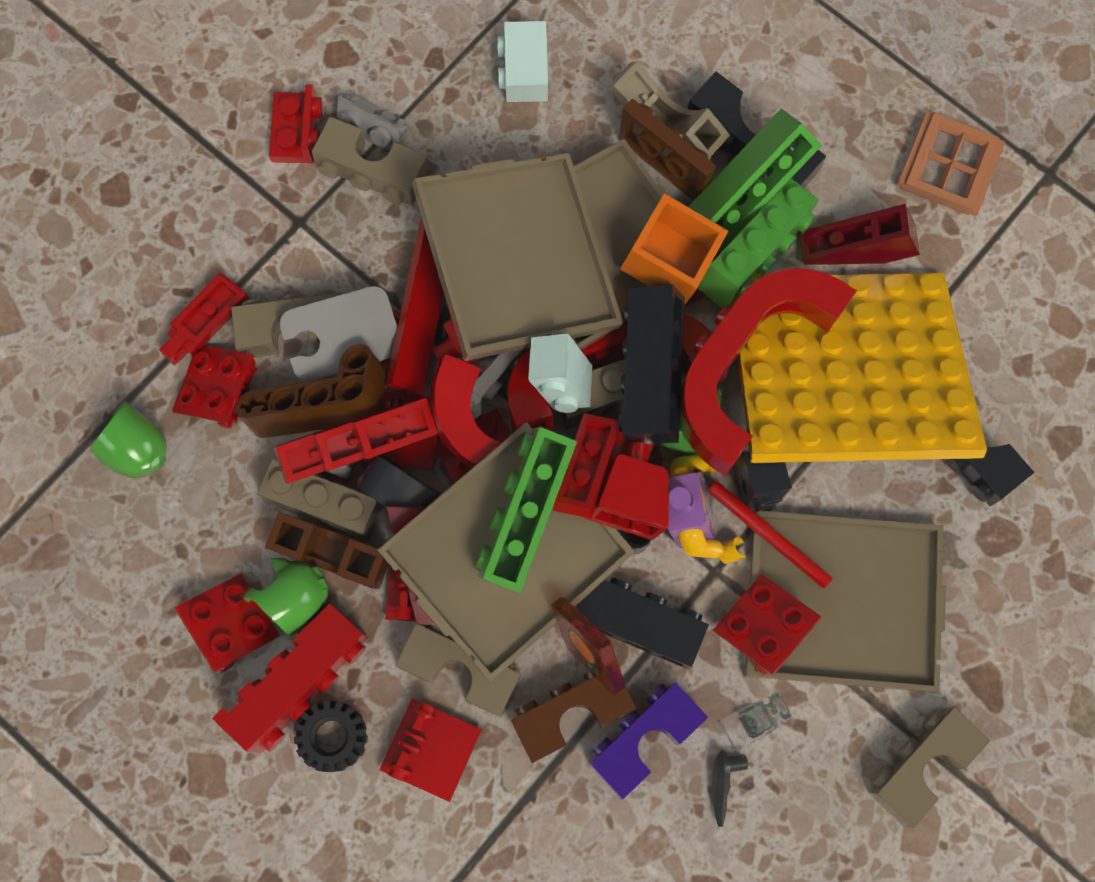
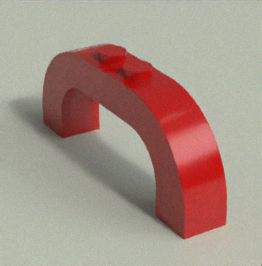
M802 268L785 269L760 278L743 292L733 307L726 304L714 321L718 325L712 335L705 332L695 345L693 351L697 355L688 370L681 389L680 420L682 428L691 447L705 463L723 476H726L753 437L724 414L717 399V384L761 323L774 315L790 313L810 320L828 333L857 290L840 279L824 272Z
M684 314L682 370L685 376L697 355L693 351L695 345L705 332L709 335L713 334L703 323ZM627 323L581 350L592 364V369L625 359L622 344L624 338H627ZM529 349L515 365L509 380L508 403L511 427L514 432L523 423L527 422L532 429L542 427L554 432L553 414L549 404L528 380ZM728 369L718 382L727 380Z
M444 354L440 358L431 384V413L438 435L445 446L460 461L473 467L501 442L484 434L475 423L471 413V394L481 368ZM620 432L612 459L617 454L627 455L628 445L632 443L622 436V432ZM647 444L648 446H650L652 451L654 444Z

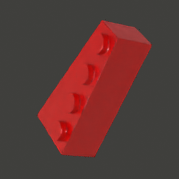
M329 604L293 639L292 644L295 648L291 652L285 649L267 664V668L264 671L267 676L262 681L257 679L252 683L248 682L237 693L239 696L237 699L238 704L229 713L222 708L212 719L246 752L262 753L265 749L268 752L272 751L285 737L282 730L292 719L297 723L302 719L300 717L302 713L311 709L310 706L312 704L309 701L320 690L322 693H325L335 684L339 678L336 672L346 661L352 664L360 657L366 649L363 643L368 638L333 605Z

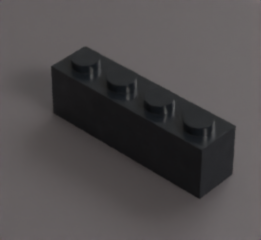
M673 284L629 288V302L625 303L624 316L628 327L627 338H624L622 344L626 366L625 374L621 376L620 381L621 392L624 396L623 410L619 413V428L622 436L631 442L645 444L679 443L685 297Z
M611 577L610 582L602 581L564 616L569 620L687 670L692 668L709 626L708 623L701 621L703 615L685 607H681L679 612L666 606V599L650 592H646L645 597L631 591L632 585L614 577Z

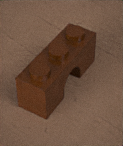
M278 512L265 545L266 549L320 567L372 589H380L389 566L377 551L378 548Z
M603 664L597 667L602 673L600 674L601 678L595 670H591L584 674L586 682L574 688L568 682L550 691L551 700L539 706L536 700H533L515 709L518 717L512 719L511 722L531 763L567 746L560 731V719L567 710L574 707H582L589 710L596 718L600 728L637 709L616 667L606 670Z

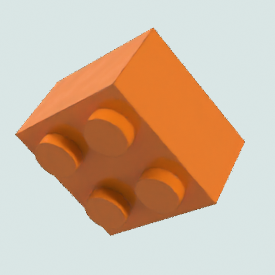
M664 193L620 270L649 287L673 284L685 297L686 304L698 288L728 230Z

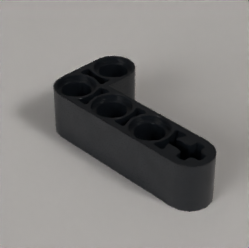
M383 454L370 458L355 481V486L385 507L386 505L427 507L441 495V493L406 472L403 467Z

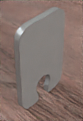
M376 286L290 309L280 319V329L284 340L294 338L302 331H311L319 338V350L314 355H298L290 358L295 375L303 381H314L338 374L342 355L347 349L357 344L369 346L379 361L389 359L392 356L397 325L386 292Z

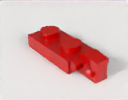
M218 273L170 323L172 327L167 334L171 338L159 351L174 366L188 352L194 355L232 317L231 307L242 306L243 302L250 299L248 294L224 274Z

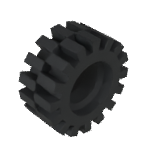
M327 700L310 706V710L302 713L300 716L302 719L300 723H296L294 729L297 730L294 744H297L298 750L296 752L298 756L304 759V763L307 766L321 772H340L346 770L349 766H353L359 756L363 755L365 751L364 745L368 740V736H366V723L363 722L360 713L354 710L353 707L339 701ZM328 721L340 723L346 732L343 746L334 752H326L321 749L316 738L320 726Z

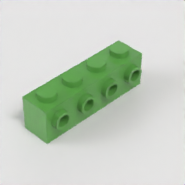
M782 108L688 207L728 230L725 239L717 251L718 253L730 243L822 146L801 122Z
M790 179L710 264L697 289L723 308L726 304L731 306L750 285L756 282L754 279L759 274L764 277L777 261L774 257L779 252L784 255L797 239L794 235L798 231L804 233L816 218L812 211L819 199L793 179Z
M542 427L534 428L532 434H524L517 455L523 457L518 471H510L503 492L509 494L503 509L497 507L490 523L489 530L495 531L489 546H482L476 560L475 567L480 569L478 577L521 593L577 441Z

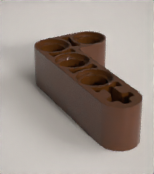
M357 344L347 349L342 355L337 377L246 392L238 399L235 405V412L255 436L259 438L324 430L381 411L387 371L369 346Z

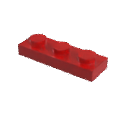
M584 413L575 437L577 443L555 499L553 511L592 519L621 432L619 420Z

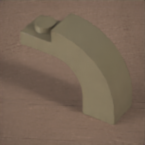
M637 61L630 62L608 86L624 107L632 98L641 106L647 105L668 128H676L681 132L688 144L696 150H703L710 157L730 136L708 108L689 110L671 100Z

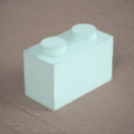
M546 21L504 22L505 36H498V57H505V67H498L499 89H506V102L548 101Z
M558 334L531 337L528 378L530 383L554 410L571 413L575 412L577 408L590 407L592 364L570 335Z

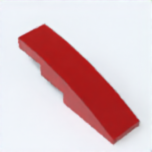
M422 398L285 442L273 448L285 483L289 484L323 471L334 470L361 459H370L434 436L438 432L427 398Z

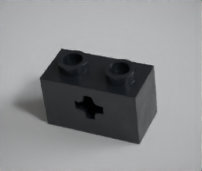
M748 450L742 452L732 468L740 500L750 509L754 508L755 513L776 509V504L782 502L783 497L792 488L785 462L751 463Z

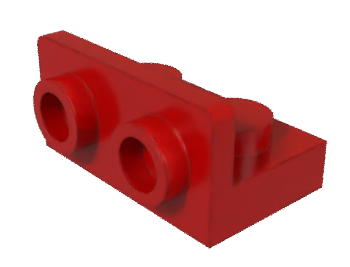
M305 84V93L274 92L269 150L271 162L314 163L311 152L320 136V130L316 129V119L322 118L323 103L322 98L316 96L313 84Z

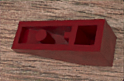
M906 203L810 228L804 233L800 232L802 257L805 265L885 264L920 255L916 224Z

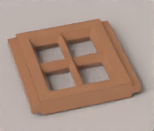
M926 111L897 185L903 187V190L964 214L977 216L1006 141L1000 140L998 136L944 115Z

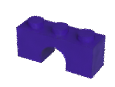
M674 683L669 688L664 684L660 685L647 698L651 705L641 715L634 710L618 725L623 732L613 742L606 737L590 752L595 759L589 765L622 800L651 773L640 759L638 753V745L644 734L649 731H660L666 734L676 745H680L708 718L677 683Z

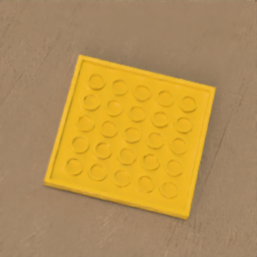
M944 273L832 275L857 290V292L828 333L800 315L790 313L777 314L761 323L737 355L747 432L753 436L749 442L751 463L984 458L987 446ZM757 276L754 280L757 281L760 278H762V276ZM739 297L735 300L731 307H733V305L736 303Z

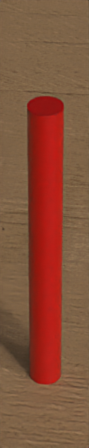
M717 480L707 490L711 496L821 588H826L832 581L833 577Z

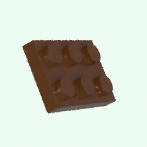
M633 98L628 102L622 111L619 141L625 139L636 155L694 201L711 183L716 165L713 164L712 159L706 152L701 149L696 150L688 144L680 131L674 127L668 128L662 123L647 105L641 106Z

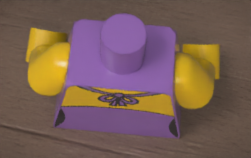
M698 455L676 458L670 464L668 477V529L678 547L682 548L689 556L711 559L720 558L725 564L744 559L746 555L739 554L736 546L744 543L742 538L735 537L722 543L716 540L705 471L709 473L717 471L705 463Z

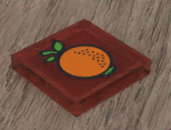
M561 596L551 604L567 650L615 696L625 688V682L611 641L566 598Z

